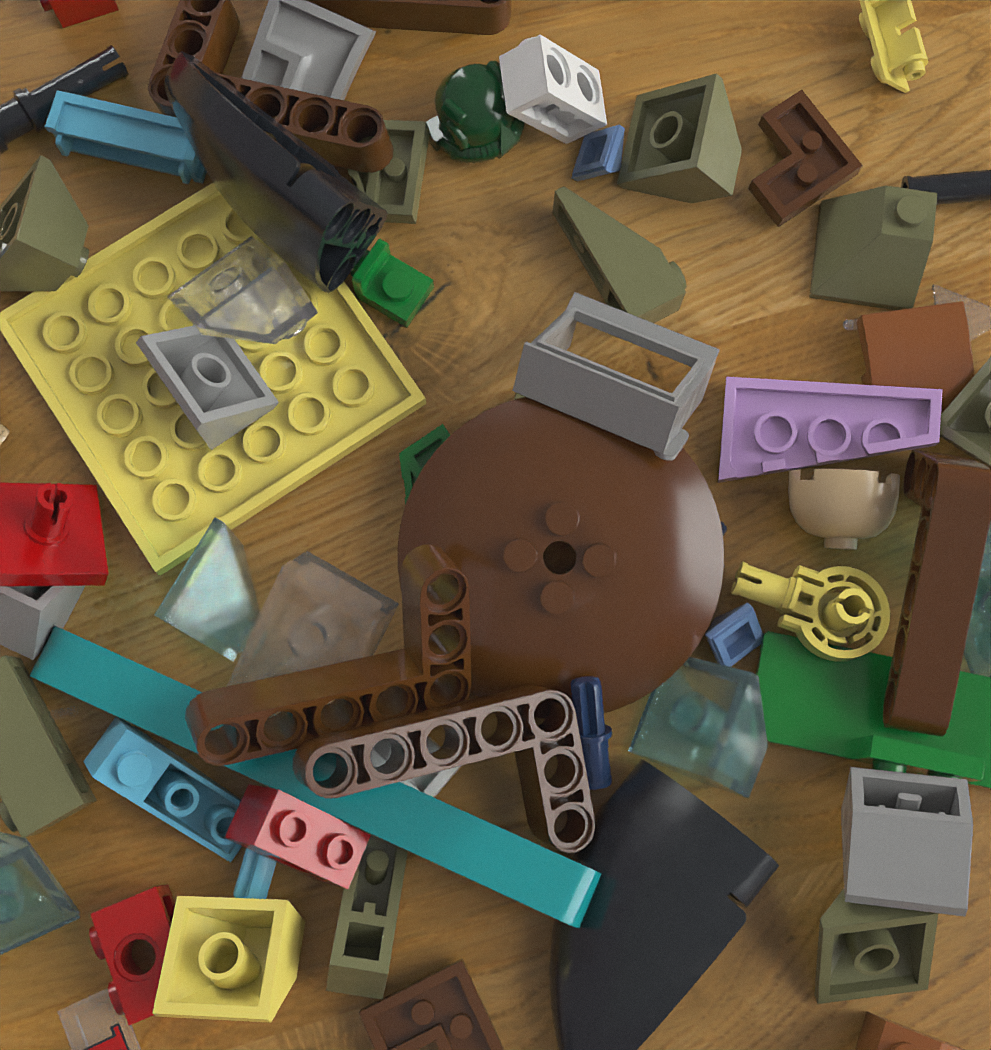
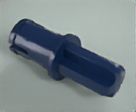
M594 676L578 677L571 682L572 703L576 711L589 790L602 789L612 784L608 752V739L612 737V728L604 722L601 681L598 677Z

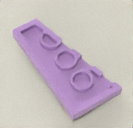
M726 377L718 483L936 446L940 438L943 389Z

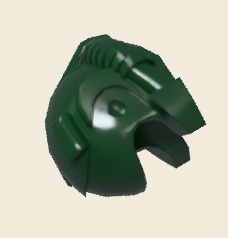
M489 61L487 65L469 64L448 74L436 91L435 108L437 116L426 121L430 130L429 142L436 152L442 149L450 155L451 160L468 164L482 163L496 157L500 159L520 141V136L525 126V122L506 112L501 69L497 61Z

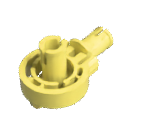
M742 561L735 575L737 582L732 584L731 594L740 595L776 608L775 611L783 615L779 618L777 626L795 632L800 642L811 653L829 661H848L867 654L880 644L889 627L890 608L885 592L870 575L856 568L836 566L818 572L799 565L792 577L785 578L748 565V563ZM828 579H835L837 582L830 583ZM835 590H843L841 593H833ZM855 631L859 632L847 639L849 644L861 638L866 640L863 645L853 650H838L828 646V644L836 646L846 644L845 637L853 634Z

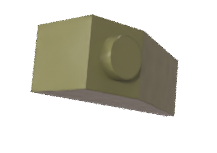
M563 186L555 190L552 213L607 305L652 323H656L679 311L686 294L685 289L687 285L681 269L675 262L669 263L659 247Z
M4 655L0 657V797L2 799L0 802V815L6 826L12 832L18 831L23 839L40 834L97 800L31 676H29L30 674L22 659Z
M368 833L371 835L349 889L344 888L329 964L326 991L382 1000L389 972L408 851Z

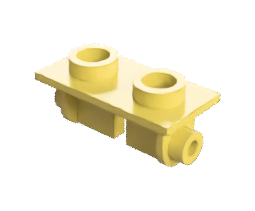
M859 0L862 12L859 14V22L863 32L871 41L874 56L871 57V66L875 76L881 83H886L907 93L910 91L907 80L912 81L924 76L926 73L925 66L928 64L919 29L913 27L903 34L900 32L901 29L917 21L911 0Z

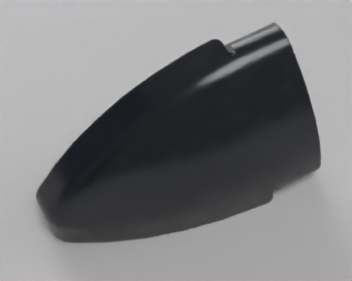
M180 51L165 77V92L196 156L216 188L243 222L285 262L322 291L327 293L334 291L348 277L383 227L387 219V211L341 176L331 163L200 60Z
M643 759L639 761L608 801L601 806L594 817L595 832L592 840L584 849L575 852L572 858L573 861L602 873L580 928L554 919L549 980L551 1010L558 1050H637L683 999L745 924L746 913L739 906L747 908L779 867L778 863L769 854L720 814Z

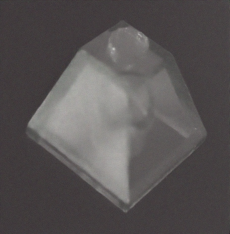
M252 236L167 296L171 303L202 335L276 344L282 339H290L298 335L306 327L307 321L318 313L286 262Z

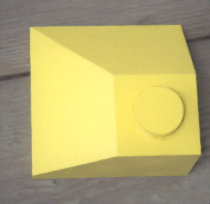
M177 896L152 1014L156 1017L271 1023L297 978L305 928L304 919L288 900Z

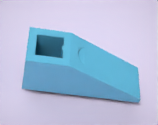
M116 716L83 761L92 778L222 858L232 862L242 846L224 837L241 799L152 737Z

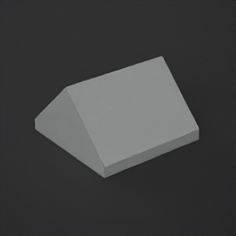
M221 320L143 335L136 342L211 450L273 410L279 403Z

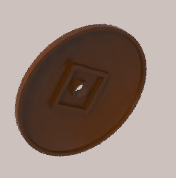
M528 397L511 400L486 410L451 434L434 452L416 479L405 504L397 546L400 589L402 562L409 552L424 544H433L442 548L467 577L470 595L471 693L481 697L522 686L537 685L562 692L572 701V680L578 677L594 676L598 677L601 681L604 713L622 708L648 695L666 682L687 661L707 631L716 610L724 572V540L717 506L705 478L684 448L681 449L675 459L664 460L656 456L654 450ZM553 542H566L576 552L574 566L565 573L552 572L544 563V551ZM440 575L434 577L429 584L436 581ZM546 700L541 701L537 705L534 717H547L548 705Z

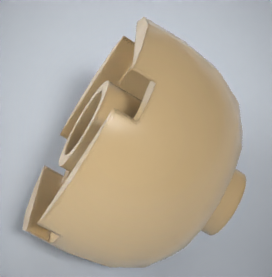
M801 469L789 471L788 495L792 515L796 523L806 533L824 537V548L857 550L858 539L876 537L888 528L896 514L900 476L898 474L891 473L886 477V483H878L879 471L814 469L812 480H800Z

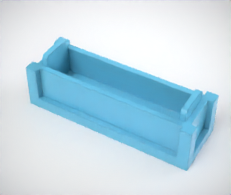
M59 90L56 91L45 128L56 137L55 144L63 156H69L70 151L180 176L185 184H189L191 179L194 182L204 183L207 172L196 156L177 117Z

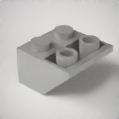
M850 767L841 809L845 902L965 917L968 910L973 818L968 781L965 779Z

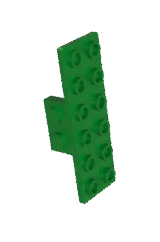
M768 631L763 634L746 736L750 739L872 764V769L902 773L912 772L921 775L965 779L969 785L991 789V677L960 671L951 719L946 734L943 737L886 728L883 724V704L892 661L891 656L868 652L865 655L848 661H829L811 653L800 642L798 637ZM828 644L829 647L838 650H853L848 647Z

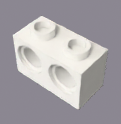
M542 35L527 38L518 47L499 56L507 114L565 144L607 125L598 69Z

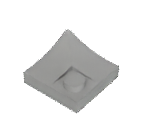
M269 0L241 78L345 100L376 31L307 0Z

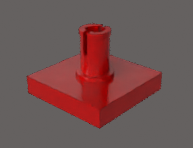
M0 482V586L105 585L109 573L97 485Z

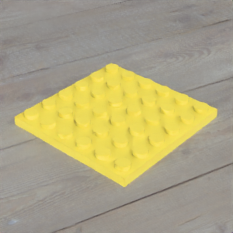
M211 183L88 258L81 274L78 277L70 276L57 291H34L0 312V331L148 562L160 576L426 405L425 396L345 281L337 289L329 293L319 289L285 262L243 222L221 195L214 183ZM221 320L279 403L273 410L211 450L136 344L140 336Z

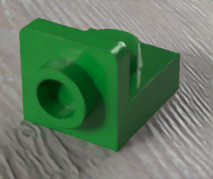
M381 239L377 240L370 251H365L350 273L357 299L408 328L434 289L433 279L392 256L389 244Z

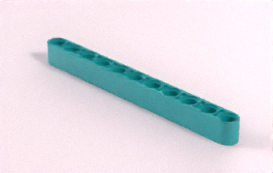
M54 626L29 676L198 754L185 720V712L190 701L203 692ZM224 724L218 725L212 728L211 730H216L222 727ZM297 749L223 765L266 786L279 789L342 821L576 928L581 926L602 873L401 782L339 798L326 799L318 796L296 779L293 771V757ZM334 753L321 755L315 761L313 766L315 781H323L334 773L336 768Z

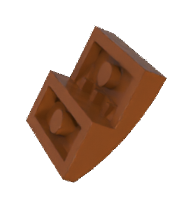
M963 301L861 315L856 322L866 366V372L861 377L862 385L943 389L942 414L974 377L971 340Z

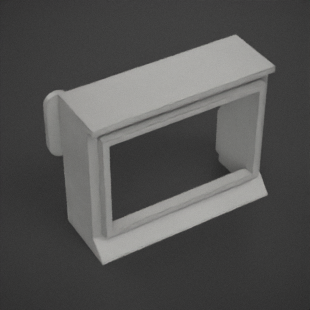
M574 292L566 310L531 343H524L512 391L650 448L661 459L673 460L688 440L689 434L682 427L703 400L720 349ZM578 321L692 368L673 393H669L571 353L567 349L571 345Z

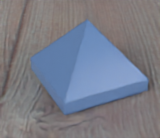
M619 124L585 135L572 173V179L581 181L620 171L625 128Z
M746 603L714 618L705 636L718 666L725 671L761 645L763 632L753 607Z

